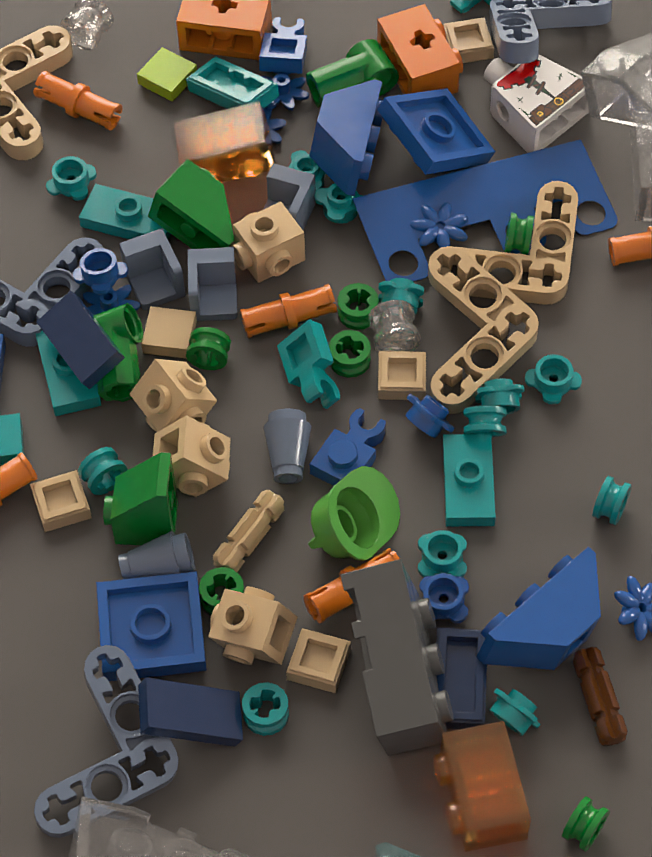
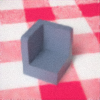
M273 163L266 176L268 200L263 210L281 201L301 229L304 230L316 204L314 200L316 192L315 175Z
M162 228L119 243L122 262L128 266L126 277L143 310H148L150 306L156 307L185 296L181 265Z
M234 247L187 249L190 311H196L197 321L236 319L238 314Z

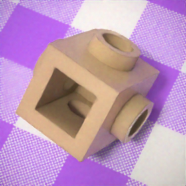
M281 201L262 211L250 213L241 221L233 224L235 244L231 245V247H234L235 261L240 269H248L258 283L272 276H280L292 266L305 261L304 231Z
M155 359L130 392V396L146 415V422L156 432L186 415L198 422L205 423L206 415L217 402V399L205 386L206 380L202 374L191 368L184 361Z
M186 415L154 434L153 456L161 452L171 453L176 488L184 494L197 497L228 480L231 438L210 428L209 425L198 422Z
M249 586L245 588L244 593L225 589L220 603L215 606L211 614V630L208 637L225 648L223 656L233 661L252 665L253 659L257 658L282 665L298 617L280 602L274 601L275 596L267 591Z

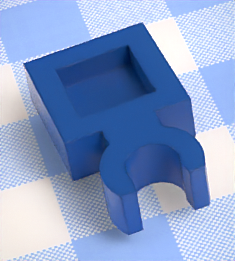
M281 17L273 19L272 33H264L259 55V71L285 75L303 73L307 53V35H304L303 19L298 18L296 25L293 27L282 26Z
M361 408L355 410L349 419V432L345 434L337 429L333 430L310 462V474L334 486L350 471L360 466L371 467L376 460V449L372 447L377 446L383 441L386 434V421L380 419L373 429H363L361 426L364 423V410Z

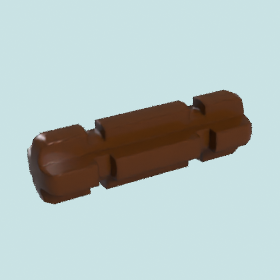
M593 646L580 649L574 653L573 664L577 676L582 679L580 685L591 719L597 724L594 728L599 743L603 746L620 744L626 740L628 730L623 716L618 713L620 707L609 674L603 669L605 663L601 651Z

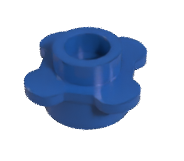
M97 248L86 252L81 257L80 267L74 270L73 279L78 284L85 283L90 286L96 294H104L111 290L116 280L127 276L128 266L124 262H117L116 255L112 251Z
M409 393L406 398L413 405L405 416L416 427L433 438H436L443 428L451 433L454 431V426L445 419L449 413L446 407L429 395H426L421 401Z
M441 573L434 576H426L421 580L419 589L423 593V599L429 598L435 620L450 619L453 623H461L466 620L468 608L464 605V597L469 592V583L466 579L460 576L455 577L451 574ZM446 596L449 600L442 603L439 601V598Z

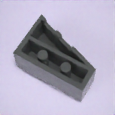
M401 559L340 574L343 589L348 592L355 604L357 621L351 622L354 638L361 639L366 669L362 671L376 737L388 756L449 742L446 723L454 721V716L447 691H439L437 675L445 674V669L438 644L431 645L428 629L436 628V622L429 598H420Z

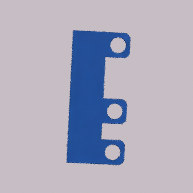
M581 139L353 198L386 281L394 278H405L414 282L428 276V262L418 240L426 231H419L410 226L413 220L426 219L421 210L423 205L432 207L438 214L444 203H450L451 216L457 214L468 216V222L461 227L490 220L503 250L506 239L505 229L509 222L510 213H517L520 219H525L528 215L534 216L535 219L534 208H536L539 190L545 184L552 181H562L573 186L578 193V206L585 201H594L599 203L605 210V219L598 225H587L576 215L575 231L577 233L589 235L611 229L616 226L618 221ZM553 199V203L562 201L560 199ZM441 223L436 225V227H438L439 229L445 227ZM546 236L540 239L542 246L546 243ZM519 250L511 251V253L515 254L521 253ZM397 251H408L417 258L418 267L411 275H397L389 267L390 256Z

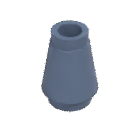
M286 408L272 411L268 415V422L263 427L272 471L274 472V481L281 484H294L303 480L312 426L307 422L306 413L301 410Z
M170 531L128 551V553L118 556L123 579L186 573L196 570L193 551L186 533L175 535L173 531Z

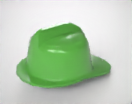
M360 466L350 471L333 486L330 492L319 499L311 511V525L315 536L308 542L311 549L322 548L331 557L339 559L353 557L354 559L365 561L373 557L392 538L398 528L400 519L398 497L393 485L385 475L373 467Z

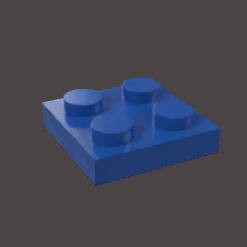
M448 88L385 97L377 109L389 125L390 130L398 137L412 156L415 164L421 168L425 175L487 164L496 152Z
M197 571L96 582L100 645L116 646L123 650L129 657L139 678L207 671ZM103 659V677L107 678L109 682L117 681L116 671L121 666L119 663L110 665L106 659Z

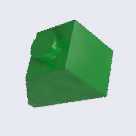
M187 158L155 192L148 217L191 249L231 247L235 239L224 185L211 172L200 168Z
M161 452L115 477L113 496H105L103 509L104 525L112 526L115 544L143 545L170 531H173L175 534L178 498L171 453Z

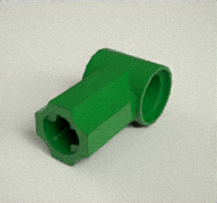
M375 39L362 40L349 50L346 58L306 73V83L310 90L311 98L318 108L321 107L325 94L370 80L382 81L379 96H382L393 89L399 79L398 70Z
M126 303L93 315L125 357L97 382L98 395L106 401L124 402L133 399L130 396V392L141 379L136 344L143 340V328L136 310L131 304Z

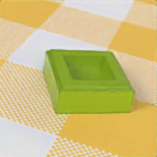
M162 47L137 73V81L139 85L173 102L188 86L186 78L197 71V64Z

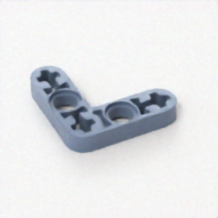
M612 0L490 1V27L499 57L503 61L513 64L530 63L538 59L539 33L537 29L603 25L610 22L612 17Z
M92 238L73 240L25 293L0 280V297L5 299L4 304L0 307V334H4L8 339L25 347L38 345L35 334L40 333L42 329L38 324L34 325L31 322L35 319L39 320L63 298H50L45 294L46 291L54 285H64L82 300L83 293L89 292L92 288L85 283L78 284L74 281L73 272L76 268L80 267L77 260L81 259L90 250L103 248L102 244ZM20 319L28 324L22 327Z
M104 645L90 652L85 660L84 678L120 752L47 788L39 795L34 808L36 824L43 833L50 837L61 838L71 835L165 787L176 775L179 759L170 738L140 734V728L134 731L124 730L116 722L115 715L121 706L128 703L139 705L138 684L141 683L129 657L116 646ZM106 659L110 665L119 663L121 668L116 671V680L121 690L123 691L130 684L134 691L120 693L110 703H106L104 697L113 696V689L107 678H95L94 674L99 671L98 662ZM148 751H152L156 757L165 755L168 758V761L163 765L164 774L162 776L156 777L152 770L138 775L136 782L141 787L136 790L131 789L129 775L120 765L129 761L130 769L133 771L145 764V753ZM100 774H113L121 781L122 792L114 801L102 802L92 794L91 784ZM82 785L84 799L94 811L84 815L81 804L67 813L68 822L64 825H60L56 819L46 821L44 815L50 811L49 801L57 798L61 805L67 804L77 799V794L72 788Z

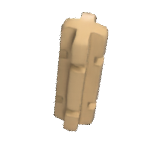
M265 490L260 493L253 502L256 507L247 510L227 536L229 542L222 543L214 553L213 565L216 568L226 567L238 572L245 562L242 558L251 555L271 528L269 523L276 522L284 511V500L280 495L275 494L271 490Z

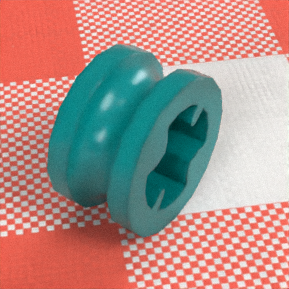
M472 406L465 408L464 417L468 418L469 424L464 426V434H491L492 437L506 435L507 427L502 425L501 420L506 417L507 409L498 406Z
M104 447L92 452L81 462L78 468V475L84 482H87L89 490L94 495H102L114 490L115 477L127 471L128 467L122 460H118V454L113 448Z
M608 475L597 496L592 517L599 519L601 516H607L610 519V524L616 526L627 504L632 484L625 482L623 485H617L614 482V477Z
M269 682L258 683L250 687L244 694L242 700L243 718L246 726L252 732L262 736L273 735L280 732L286 726L289 719L288 697L282 688ZM263 701H272L273 710L269 712V717H259L258 708H261Z

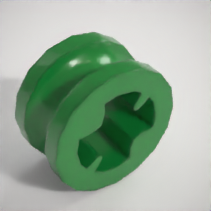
M510 213L504 252L511 253L512 250H519L521 254L528 255L534 216L528 215L527 218L520 219L517 213Z
M353 283L345 286L339 292L337 298L338 319L344 326L354 330H363L371 327L377 321L379 298L374 288L363 283ZM357 302L358 306H360L362 302L366 304V309L359 311L357 306L355 310H351L350 304Z
M200 327L194 329L189 338L190 345L187 347L186 352L187 360L193 366L204 370H219L225 367L228 360L227 352L230 350L231 345L230 337L225 332L216 328Z
M344 330L337 333L331 339L329 348L334 362L330 367L336 374L351 378L360 376L369 369L371 346L370 341L364 334L359 331ZM351 349V352L357 354V357L349 359L348 355L343 353V350Z
M226 567L214 568L201 578L199 583L201 606L210 616L215 606L221 601L218 600V595L215 594L216 587L226 586V589L244 593L243 580L233 569Z
M587 796L577 805L562 833V838L567 841L572 838L577 839L580 844L579 848L585 852L598 837L610 813V810L605 807L601 809L594 808L592 805L593 800Z

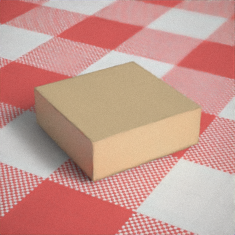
M484 17L443 24L448 44L451 49L456 48L459 51L463 63L494 58V46Z
M150 306L141 344L143 353L186 358L187 347L190 345V334L196 328V311Z
M379 351L378 399L408 400L406 397L410 393L419 400H423L426 396V352Z
M77 470L30 484L44 532L92 518Z
M302 628L286 672L287 680L336 693L351 650V641Z

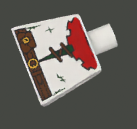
M541 55L533 62L517 64L515 67L510 66L501 58H496L487 66L484 72V79L493 85L490 102L492 116L527 153L544 149L589 113L593 83Z

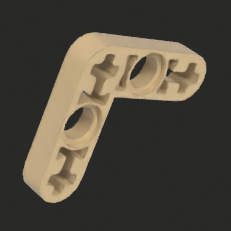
M43 27L0 49V106L12 108L7 115L0 116V146L13 159L28 160L37 156L43 149L41 127L15 95L14 91L37 80L43 71L51 73L70 62L73 57L71 36L63 27ZM15 60L27 63L24 68L17 71L5 68L7 64ZM17 127L18 132L27 140L23 141L20 137L15 138L13 129Z
M562 181L549 182L539 190L530 255L463 247L457 248L468 254L489 273L496 268L509 269L515 277L511 282L503 285L523 302L543 305L557 303L565 297L568 289L578 193L573 186ZM553 199L562 200L560 220L551 219ZM554 234L560 236L564 240L565 245L558 250H549L541 245L540 239L546 235ZM441 265V275L444 276L446 273L451 272L453 266L447 268ZM523 272H529L527 285H522ZM544 275L553 276L552 287L542 286ZM462 280L460 281V291H462L465 285ZM477 290L471 295L496 299L494 294L488 290Z
M447 246L436 250L429 259L428 277L430 284L481 328L474 337L436 371L431 380V397L449 410V414H455L464 411L465 408L475 401L478 388L484 387V383L489 380L498 379L533 346L537 340L539 321L535 312L468 254L457 247ZM454 264L457 265V276L459 278L451 272L446 273L444 276L441 275V265L447 268L452 267ZM461 280L465 283L462 291H460ZM477 290H488L494 294L496 301L488 308H478L472 304L470 296ZM509 322L516 326L521 322L525 323V334L520 331L514 332L507 339L505 348L501 341L508 335ZM487 349L496 354L498 361L491 368H479L472 362V355L478 350ZM464 368L468 377L460 385V396L454 393L444 396L443 384L446 383L450 387L455 386L462 379Z

